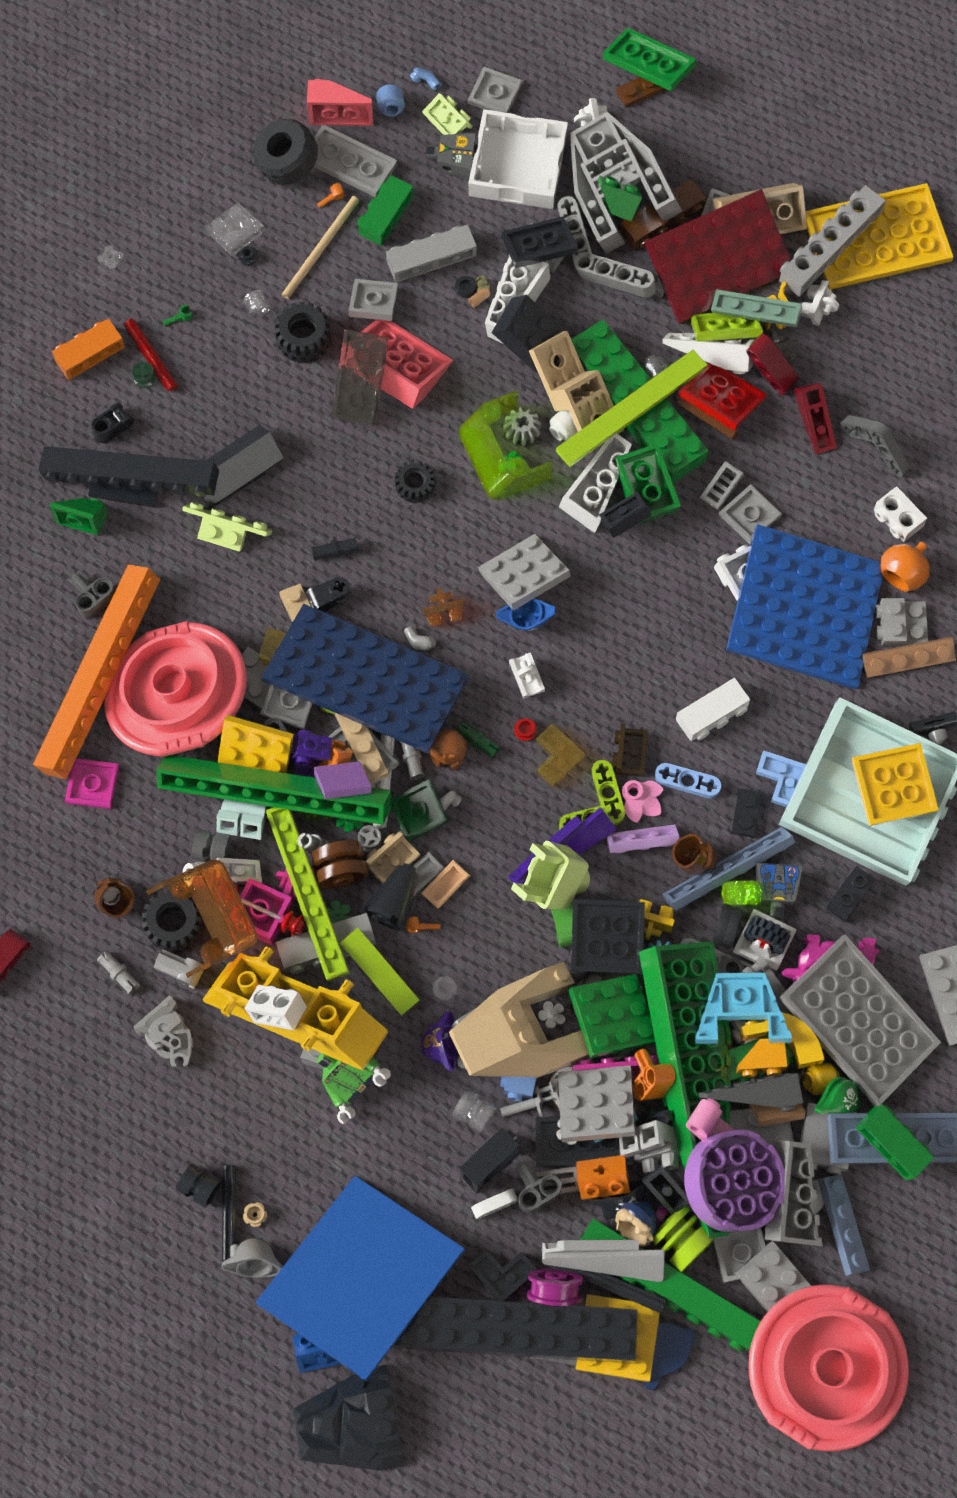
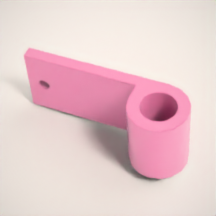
M702 1099L686 1123V1127L700 1140L715 1133L734 1130L720 1118L722 1114L720 1105L713 1099Z

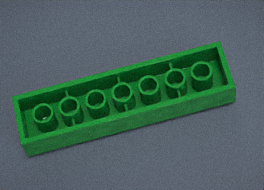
M603 319L571 339L584 371L599 370L614 406L651 380ZM667 398L625 427L641 448L658 443L672 483L706 462L707 448Z

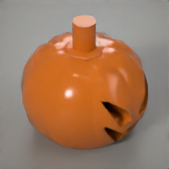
M920 542L916 548L907 544H898L887 549L882 555L880 565L881 573L885 580L904 592L917 590L924 585L930 575L929 562L922 554L927 548L926 544Z

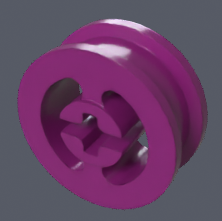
M539 1269L529 1272L528 1279L532 1282L531 1289L527 1292L529 1300L552 1306H571L582 1301V1296L578 1293L579 1285L583 1283L581 1275L558 1269Z

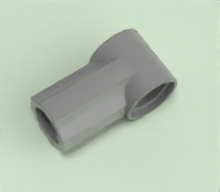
M163 949L157 956L154 969L176 978L183 985L187 983L189 984L188 987L195 989L205 966L193 959H184Z

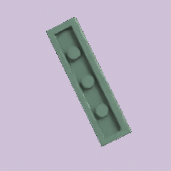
M716 289L711 311L715 314L797 327L802 304Z

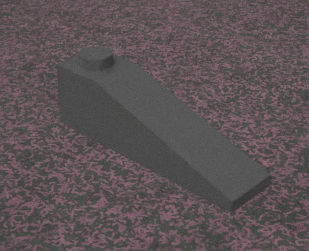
M797 1073L761 1076L753 1078L751 1081L734 1083L732 1088L731 1086H724L699 1093V1098L780 1107L781 1111L795 1109V1104L803 1103Z

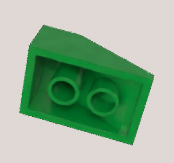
M658 443L615 458L625 499L638 491L651 512L650 517L637 525L674 513L681 507Z

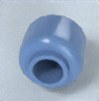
M388 84L377 91V107L382 115L394 117L403 111L405 101L403 92L398 86Z

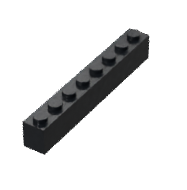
M44 446L38 469L44 479L51 483H57L58 481L67 482L72 485L85 483L93 487L106 485L114 489L128 487L135 491L149 489L156 493L170 491L178 495L192 493L199 497H205L206 495L214 496L220 472L214 461Z

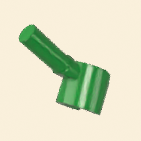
M181 306L179 314L162 321L164 326L179 320L185 322L191 320L192 312L184 314V312L189 311L190 306Z

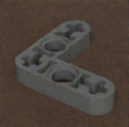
M848 415L840 423L841 429L850 437L873 442L889 470L898 477H902L910 469L905 456L885 424Z

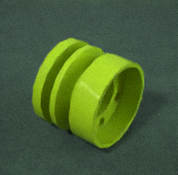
M688 1205L672 1214L661 1225L655 1238L651 1241L656 1247L665 1240L667 1243L661 1249L664 1250V1253L671 1248L675 1250L670 1262L680 1272H683L715 1239H709L702 1226L697 1230L693 1227L699 1218L697 1215H694L689 1221L685 1219L692 1210Z

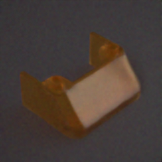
M209 860L160 882L146 891L150 895L169 887L176 899L185 900L193 897L212 937V940L206 942L201 948V956L205 964L185 973L187 978L254 946L257 942L258 935L224 863L220 860Z

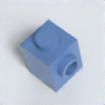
M502 1077L500 1087L504 1088V1095H508V1099L520 1102L522 1098H533L536 1078Z

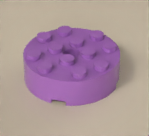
M748 1130L719 1132L704 1138L691 1152L685 1168V1191L695 1214L713 1229L723 1232L754 1230L772 1220L779 1204H782L784 1199L785 1171L775 1148L772 1145H768L760 1138L759 1134Z

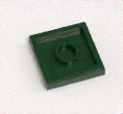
M430 779L391 799V806L408 842L449 822L433 782Z

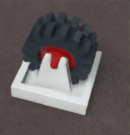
M753 909L733 952L752 962L761 956L767 962L771 971L776 973L797 929Z

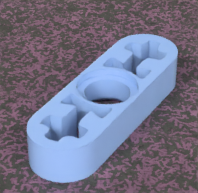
M662 763L655 772V779L660 785L701 797L715 798L721 790V782L717 777L673 764ZM664 770H669V775L676 776V772L680 774L677 783H674V777L668 776L667 779H663L662 774L659 772L663 773ZM691 776L695 783L687 787L682 784V777ZM699 778L702 779L701 784L708 785L709 782L714 783L713 787L717 789H712V792H708L707 787L700 785V790L696 789Z

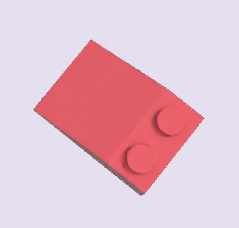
M308 80L307 105L310 125L373 126L372 99L330 80Z

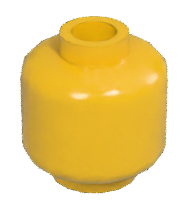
M828 1062L810 1066L804 1072L806 1079L803 1085L811 1094L815 1096L822 1095L827 1085L834 1078L840 1077V1074Z

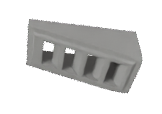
M725 461L700 496V499L719 510L744 477V473ZM727 472L734 477V480H730L723 474ZM719 479L728 483L729 487L727 488L719 483ZM716 485L725 493L722 495L714 490L713 487ZM711 492L720 500L716 502L707 495Z

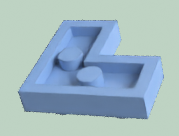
M763 750L756 774L778 781L771 800L772 803L787 807L806 764Z

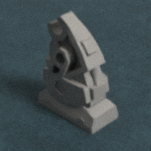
M169 995L134 1026V1030L140 1036H145L148 1045L159 1056L170 1059L172 1068H177L175 1061L178 1058H183V1067H188L192 1048L194 1047L190 1029L184 1024L183 1017L175 1011L177 1009L176 1002ZM165 1047L166 1049L170 1050V1052H166L162 1048Z

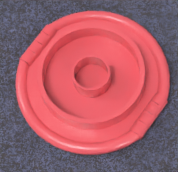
M186 621L147 631L129 646L104 698L105 715L112 731L130 748L147 755L160 756L161 758L205 747L207 743L222 733L225 717L227 715L235 717L243 702L247 684V672L242 654L227 635L216 628L201 623Z
M815 1285L790 1293L766 1313L753 1337L749 1352V1378L755 1400L769 1424L807 1449L842 1451L867 1443L879 1435L891 1423L898 1413L906 1394L909 1364L907 1350L898 1327L887 1311L849 1286Z

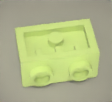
M439 93L422 111L443 135L460 134L466 127L469 129L473 127L469 122L471 117L464 110L459 111L455 107L457 103L449 95L444 97Z

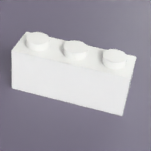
M733 678L679 711L676 721L690 741L696 738L702 740L709 735V730L714 727L719 729L729 722L728 719L734 715L739 717L748 710L747 707L750 699L737 680Z

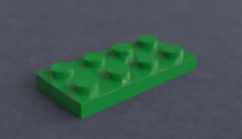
M629 28L602 53L603 60L669 91H672L696 66L695 58Z

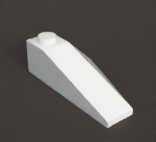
M668 333L663 338V344L685 353H689L694 349L704 361L725 370H732L735 374H744L753 366V361L747 355L746 350L758 337L697 342L694 333Z

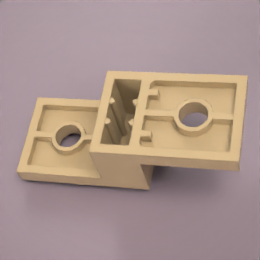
M563 331L529 350L554 410H569L578 432L593 422L596 414L600 417L614 407L599 370L584 371L568 331ZM556 355L560 358V365L558 367L553 362Z

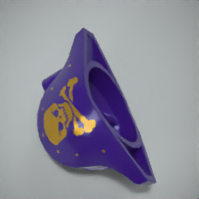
M448 1011L438 1023L429 1024L428 1030L423 1035L421 1041V1049L423 1054L430 1060L443 1064L448 1071L454 1072L458 1051L449 1034L455 1022L454 1014Z

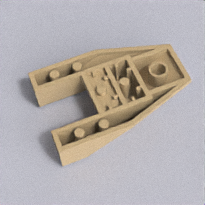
M564 962L544 968L498 989L449 1031L470 1076L538 1078L577 1064V1061L591 1059L582 1031L548 1042L530 1006L531 1004L562 994L575 983Z

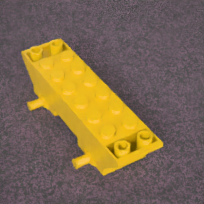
M267 946L259 957H250L239 953L234 961L227 964L203 998L205 1003L221 1009L225 1016L233 1014L254 1023L245 1010V1006L258 985L275 986L283 990H295L301 995L307 1008L294 1030L258 1023L254 1024L300 1043L304 1050L310 1051L314 1049L362 1071L388 1034V1030L368 1014L359 1002L347 996L354 986L351 981L345 980L339 991L328 990L321 986L315 989L282 975L280 969L269 965L267 961L274 951Z

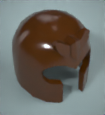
M688 834L679 838L674 844L672 858L676 865L686 873L698 875L704 873L709 868L712 870L716 869L718 852L713 851L710 843L696 834Z
M106 877L97 882L99 886L94 893V902L98 910L112 918H121L127 915L133 908L135 899L132 889L124 881L117 879V877Z

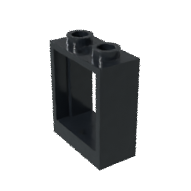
M501 1128L459 1168L460 1177L477 1193L519 1153L518 1137L510 1129L506 1132Z

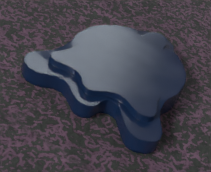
M658 1323L650 1382L643 1381L646 1389L654 1390L661 1377L677 1371L685 1364L689 1356L690 1347L696 1340V1335L691 1329H682L671 1323Z

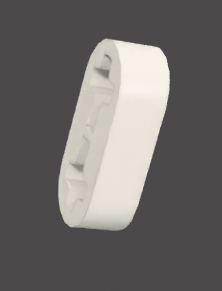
M510 1189L477 1203L471 1209L475 1218L480 1219L519 1200L514 1189Z

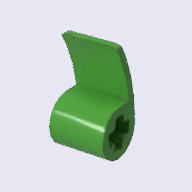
M573 903L567 910L551 909L560 948L571 946Z

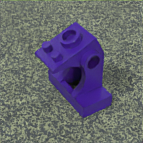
M307 730L299 731L293 740L292 760L295 766L294 775L316 778L314 767L318 766L320 760H331L332 738L313 735L311 731Z

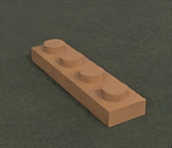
M951 637L862 654L864 672L867 678L956 661L954 642Z

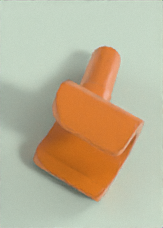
M340 183L331 186L332 194L317 204L319 208L330 201L339 200L344 197V191Z
M411 917L408 920L407 929L410 933H415L425 929H440V924H420L418 917Z

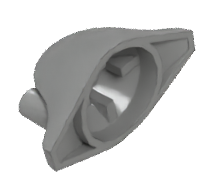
M248 1239L240 1245H231L230 1258L225 1260L221 1266V1270L252 1278L275 1277L283 1268V1265L275 1258L270 1246L259 1239Z

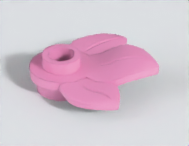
M632 780L625 783L622 788V796L626 800L624 809L628 818L637 823L642 814L651 817L659 816L661 814V806L656 797L662 793L663 788L654 781L640 783ZM631 789L637 790L638 794L636 796L630 795L629 791Z

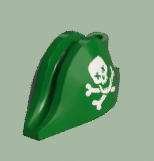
M844 1077L834 1078L827 1085L814 1111L819 1114L856 1112L862 1107V1102L858 1097V1085Z

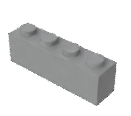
M468 224L453 227L451 230L443 233H434L428 238L416 239L409 244L395 246L386 251L387 263L395 283L477 256V246Z
M367 913L332 924L339 942L358 927L371 944L376 945ZM309 931L276 942L285 973L290 972L291 975L303 972L304 967L313 965V967L321 966ZM340 944L344 957H349L348 952Z

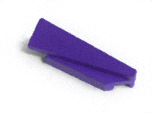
M600 807L583 823L575 816L548 841L566 845L579 855L615 832L616 827ZM534 853L530 855L508 878L513 883L524 884L528 876V867L536 855Z

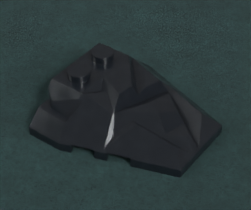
M387 1364L377 1366L367 1381L361 1379L357 1374H353L292 1409L301 1460L366 1468L376 1471L405 1466Z

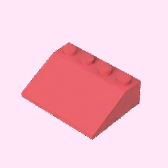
M375 320L346 344L341 364L351 371H354L412 409L427 396L453 362L451 358L402 327L386 320Z

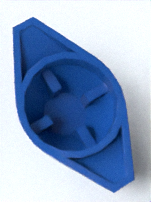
M534 598L514 611L509 605L499 609L496 618L516 629L532 631L543 627L549 619L555 616V607Z

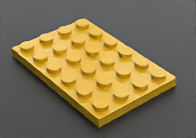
M927 183L878 194L886 200L882 213L822 273L824 280L829 282L828 288L830 290L943 264L953 260L952 251ZM849 201L805 211L809 236L811 237L815 232L819 233L826 220L829 218L833 219L842 204L846 205Z

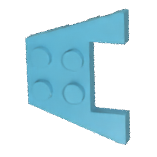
M716 973L699 1030L696 1034V1044H718L717 1020H768L769 1043H791L792 1035L790 1030L787 1029L784 1016L779 1010L775 995L765 973Z

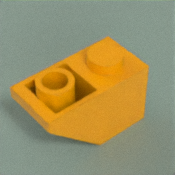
M760 1039L738 1064L736 1074H743V1077H755L757 1073L767 1072L768 1076L781 1075V1071H785L787 1068L785 1043H769V1039Z

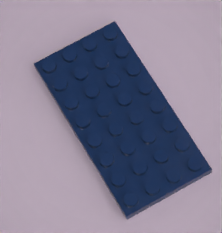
M304 603L262 675L263 682L428 754L469 678V675Z

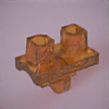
M436 588L437 595L430 596L429 601L430 603L439 602V605L421 609L423 616L426 615L429 626L432 627L442 624L441 611L448 610L450 622L462 620V607L464 603L463 599L445 603L444 600L452 598L451 592L442 593L441 588Z

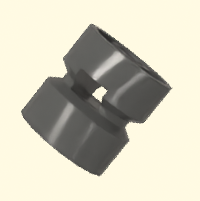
M198 829L193 841L192 859L206 861L209 858L213 862L217 858H228L231 836L217 833L213 836L211 831Z

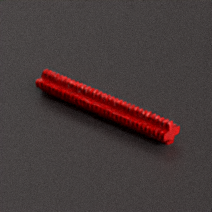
M130 318L123 325L131 338H133L135 344H137L146 361H148L150 367H152L161 384H163L167 392L178 388L176 381L168 373V369H166L165 364L156 354L157 352L153 350L154 348H152L150 341L141 331L142 329L137 325L138 323L134 321L135 319Z

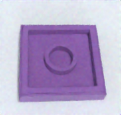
M360 761L314 767L315 777L325 799L371 793L370 782Z

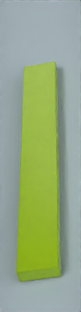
M694 349L558 446L556 448L557 454L569 467L573 466L707 369V363Z
M276 807L265 810L327 982L350 974L306 850L298 844L300 834L291 810Z

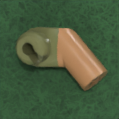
M483 275L476 279L477 293L468 299L474 308L490 296V281Z

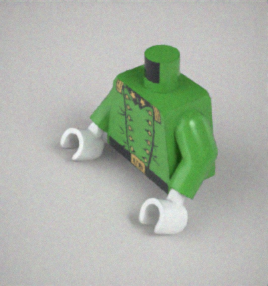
M320 1053L317 1058V1063L324 1067L323 1084L335 1107L340 1109L337 1117L342 1124L348 1122L345 1113L348 1114L350 1119L355 1116V1110L352 1107H347L346 1103L351 1104L372 1081L377 1086H383L391 1076L389 1069H380L381 1065L373 1056L363 1071L323 1053Z

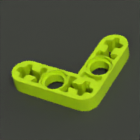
M596 761L592 767V777L601 806L564 815L560 819L559 830L566 825L567 820H572L575 816L582 817L581 821L583 823L588 815L593 814L600 807L614 826L623 822L625 809L613 767L608 761ZM600 766H603V769H608L605 775L607 781L602 784L598 783L603 781L601 773H596ZM610 787L614 790L615 795L612 798H605L602 795V790ZM618 801V803H614L615 811L621 813L618 815V819L609 816L611 814L610 804Z

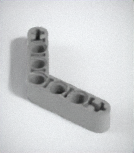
M569 196L562 198L558 203L560 217L564 216L577 246H584L578 249V253L572 254L578 275L582 279L647 298L654 295L657 287L654 276L650 271L592 254L576 200ZM571 209L572 215L568 216L567 210ZM584 264H590L586 268H581ZM604 270H610L606 274H601ZM624 276H630L626 280H621Z

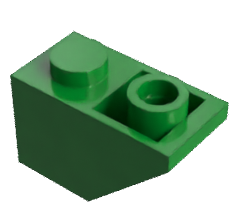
M599 176L598 181L611 214L632 221L642 199L638 187L630 183L626 185L621 184L616 178L606 176V178Z

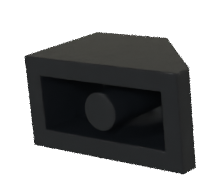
M660 1165L642 1179V1182L671 1215L689 1204L685 1185L674 1172L663 1165Z

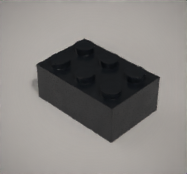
M528 295L511 298L491 333L532 370L538 373L529 350L566 330ZM557 355L554 357V364H556L559 359Z

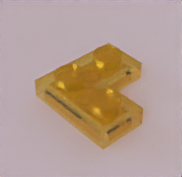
M551 724L536 738V742L550 755L536 770V773L552 788L585 758V754L554 724Z

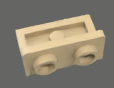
M401 831L397 834L392 833L384 841L385 845L379 850L377 848L374 849L367 856V868L382 884L397 865H403V863L411 865L420 857V854L404 838V834Z

